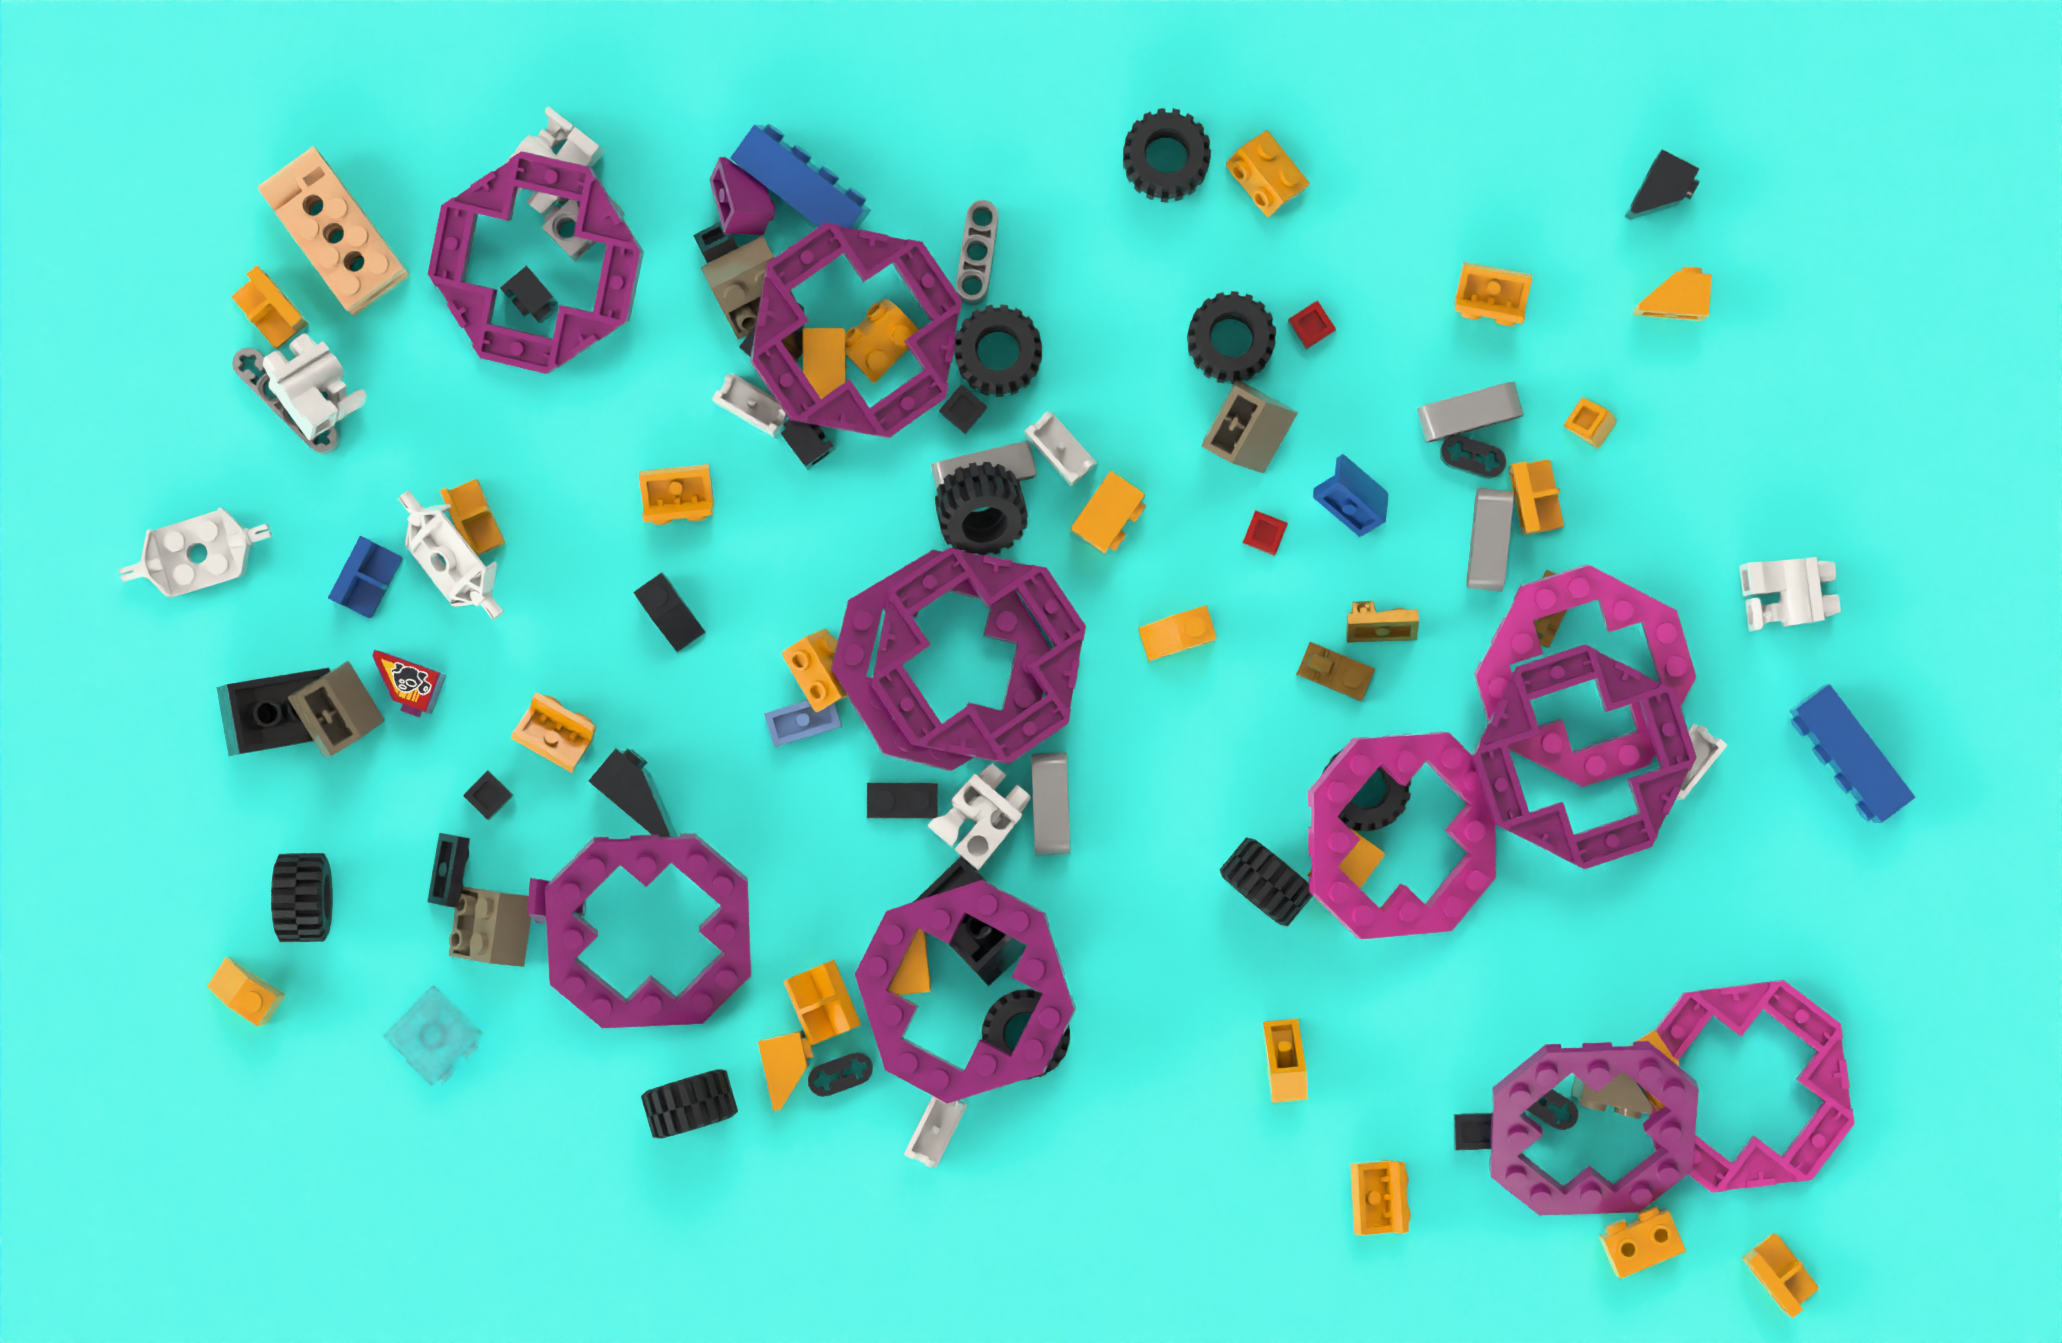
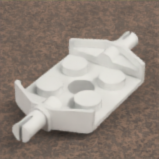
M410 490L403 493L398 500L410 514L407 518L409 524L405 546L453 607L472 604L477 607L481 604L492 620L500 617L505 611L492 597L493 594L491 592L494 588L497 563L494 562L486 567L444 514L446 510L452 507L450 504L425 508L420 505ZM441 555L444 557L446 565L441 561Z
M220 507L217 508L218 511L156 530L148 529L146 531L141 560L137 564L119 568V573L122 574L120 577L125 583L126 581L143 576L148 578L166 597L173 598L244 576L250 546H254L253 542L272 538V532L268 531L271 530L268 523L251 529H244L229 512ZM203 544L207 549V557L202 563L195 564L190 558V551L195 545Z

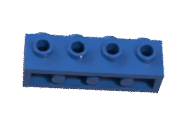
M769 123L766 126L754 124L730 159L817 227L824 223H831L857 230L871 211L864 204L867 199L855 189L850 187L848 190H845L836 183L839 177L828 168L822 166L819 169L810 162L812 156L798 145H794L793 148L782 140L785 135Z
M1830 684L1821 686L1789 710L1794 717L1791 719L1794 728L1801 736L1807 735L1815 745L1812 748L1815 756L1822 764L1826 765L1829 763L1836 773L1833 777L1835 782L1845 793L1851 792L1858 802L1855 804L1857 811L1867 822L1872 820L1873 823H1883L1916 798Z

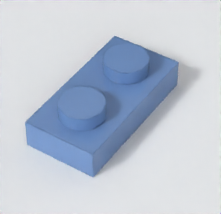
M806 700L764 713L774 747L842 727L835 702L820 712H815L809 701Z

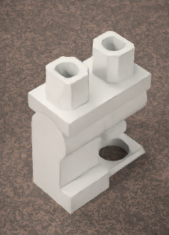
M548 106L545 109V115L548 116L547 129H542L538 137L528 135L520 143L515 153L510 156L512 158L522 151L593 167L605 150ZM568 139L557 154L553 153V146H557L563 140ZM518 187L517 195L522 191L523 188ZM535 191L527 203L544 215L556 202L562 205L567 198Z
M304 333L290 343L289 349L296 358L288 362L279 350L274 351L264 358L263 367L270 377V390L274 395H277L282 405L310 441L334 426L336 421L362 407L365 404L366 393L364 390L359 389L347 396V386L341 381L344 377V370L338 359L329 352V348L324 341L316 344ZM321 392H327L328 401H326Z
M1817 557L1781 561L1748 562L1739 565L1743 597L1780 593L1778 603L1762 605L1759 598L1745 600L1749 632L1761 630L1765 623L1781 621L1783 627L1815 623L1825 620V617L1841 612L1838 594L1822 596L1820 583L1836 580L1834 562L1817 561Z
M993 763L979 775L974 774L951 799L954 807L945 816L934 818L928 825L929 829L950 847H953L958 839L959 827L967 818L973 820L976 825L959 843L955 851L978 871L1023 817L1021 812L1025 809L1031 798L1018 785L1014 787L1005 799L998 794L995 788L1006 775Z

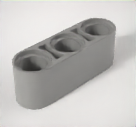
M986 200L974 202L969 207L966 215L956 285L958 295L968 305L982 303L986 299L989 290L999 222L996 207ZM979 211H987L992 215L993 219L987 226H978L973 221L974 215ZM974 245H981L986 248L988 253L984 259L975 261L968 256L969 249ZM967 280H978L982 284L981 291L976 295L966 294L962 287Z
M1514 381L1417 408L1426 443L1524 416Z
M1029 441L1001 446L931 464L936 490L939 484H944L943 479L948 474H955L956 468L961 466L964 469L969 467V463L974 462L977 465H982L983 462H991L993 467L997 464L1005 466V470H1011L1019 482L1037 476Z
M1477 488L1466 586L1469 589L1502 592L1504 589L1513 511V491Z
M1067 752L1031 754L1035 856L1070 854Z

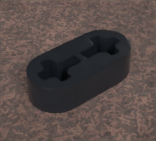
M1455 435L1449 437L1440 448V458L1446 466L1481 478H1495L1503 472L1506 466V457L1501 449L1463 436ZM1456 443L1461 444V451L1471 454L1470 459L1460 456L1457 461L1451 460L1452 454L1447 452V447L1452 448ZM1489 453L1495 455L1494 461L1498 462L1499 466L1493 467L1488 472L1484 470V463L1475 460L1476 456L1486 458Z
M855 1052L820 1064L810 1072L808 1086L814 1094L821 1097L847 1090L868 1081L873 1073V1062L865 1053ZM857 1058L859 1063L865 1062L867 1068L862 1071V1078H857L855 1073L844 1076L842 1070L851 1067V1060ZM824 1070L826 1075L837 1072L839 1079L829 1083V1090H824L823 1086H816L814 1080L819 1078V1071Z
M1551 1089L1542 1097L1546 1099L1542 1105L1535 1102L1527 1109L1528 1112L1559 1130H1567L1573 1127L1578 1119L1576 1105L1554 1089ZM1550 1103L1559 1108L1566 1104L1568 1106L1566 1112L1570 1115L1567 1121L1561 1119L1556 1123L1554 1121L1556 1114L1547 1109Z

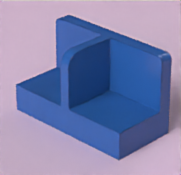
M1344 454L1336 458L1335 475L1314 487L1313 498L1359 537L1386 522L1388 492Z
M359 536L328 599L346 606L367 618H372L402 562V557Z

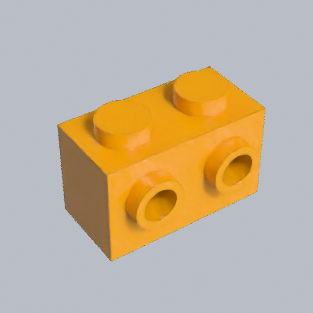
M1653 1206L1639 1212V1219L1627 1224L1625 1220H1620L1605 1227L1606 1233L1599 1235V1238L1617 1277L1622 1279L1686 1252L1669 1211L1664 1208L1659 1210L1657 1206Z

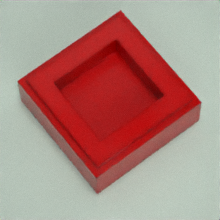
M1318 300L1288 319L1289 324L1306 350L1336 331L1335 326Z
M1255 510L1242 544L1275 556L1288 523Z

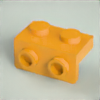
M1268 130L1240 147L1226 162V167L1233 177L1241 184L1266 217L1273 215L1283 204L1300 194L1310 185L1309 181Z
M1463 262L1454 300L1455 311L1460 312L1461 316L1468 319L1478 320L1481 316L1494 318L1496 323L1505 326H1514L1515 323L1524 324L1525 308L1531 287L1532 274Z
M885 298L869 308L866 318L857 327H852L845 333V355L870 381L875 383L909 349L904 340L919 329L894 303Z
M709 464L639 471L643 522L652 521L655 525H663L672 522L673 519L687 518L688 521H701L713 515L714 496Z
M827 628L804 637L782 652L784 660L815 712H820L834 702L848 697L841 683L838 682L831 671L837 641L830 635Z
M535 693L529 709L513 731L511 739L573 773L593 742L597 727L585 715L580 713L574 714L562 707L561 703L555 698Z
M1380 1160L1350 1163L1354 1235L1362 1236L1391 1232L1408 1233L1411 1214L1407 1203L1409 1178L1405 1162Z

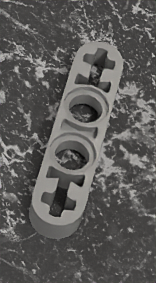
M243 348L236 352L232 361L235 373L311 449L321 454H328L337 449L340 443V434L335 426L328 429L330 433L327 437L330 443L328 445L323 443L316 445L319 439L318 436L309 441L299 426L290 419L288 411L278 397L269 398L266 395L265 386L270 381V377L267 373L265 374L266 370L263 367L265 356L253 348ZM245 357L250 359L257 358L254 364L264 373L260 379L248 369L243 372L245 367L243 359Z

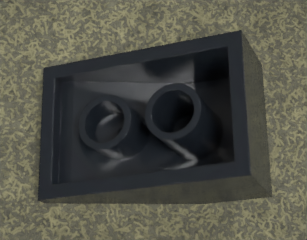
M330 668L230 683L216 687L228 756L314 742L287 697L330 672Z
M615 748L588 782L651 835L676 837L677 833L653 777L644 768L648 762L633 749L627 748L624 751Z
M961 856L915 901L980 880H986ZM967 913L952 942L948 944L988 987L1024 953L1027 947L1026 944Z

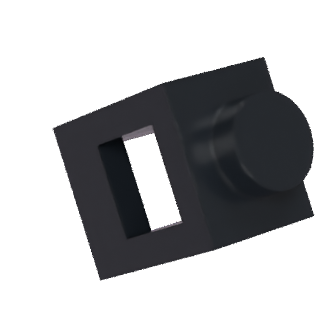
M527 265L500 287L508 298H511L513 295L516 296L511 302L524 317L531 313L538 323H542L555 312L553 307L558 302Z
M790 419L783 424L785 430L781 432V435L807 470L836 450L830 440L823 444L821 440L826 435L818 425L792 421Z

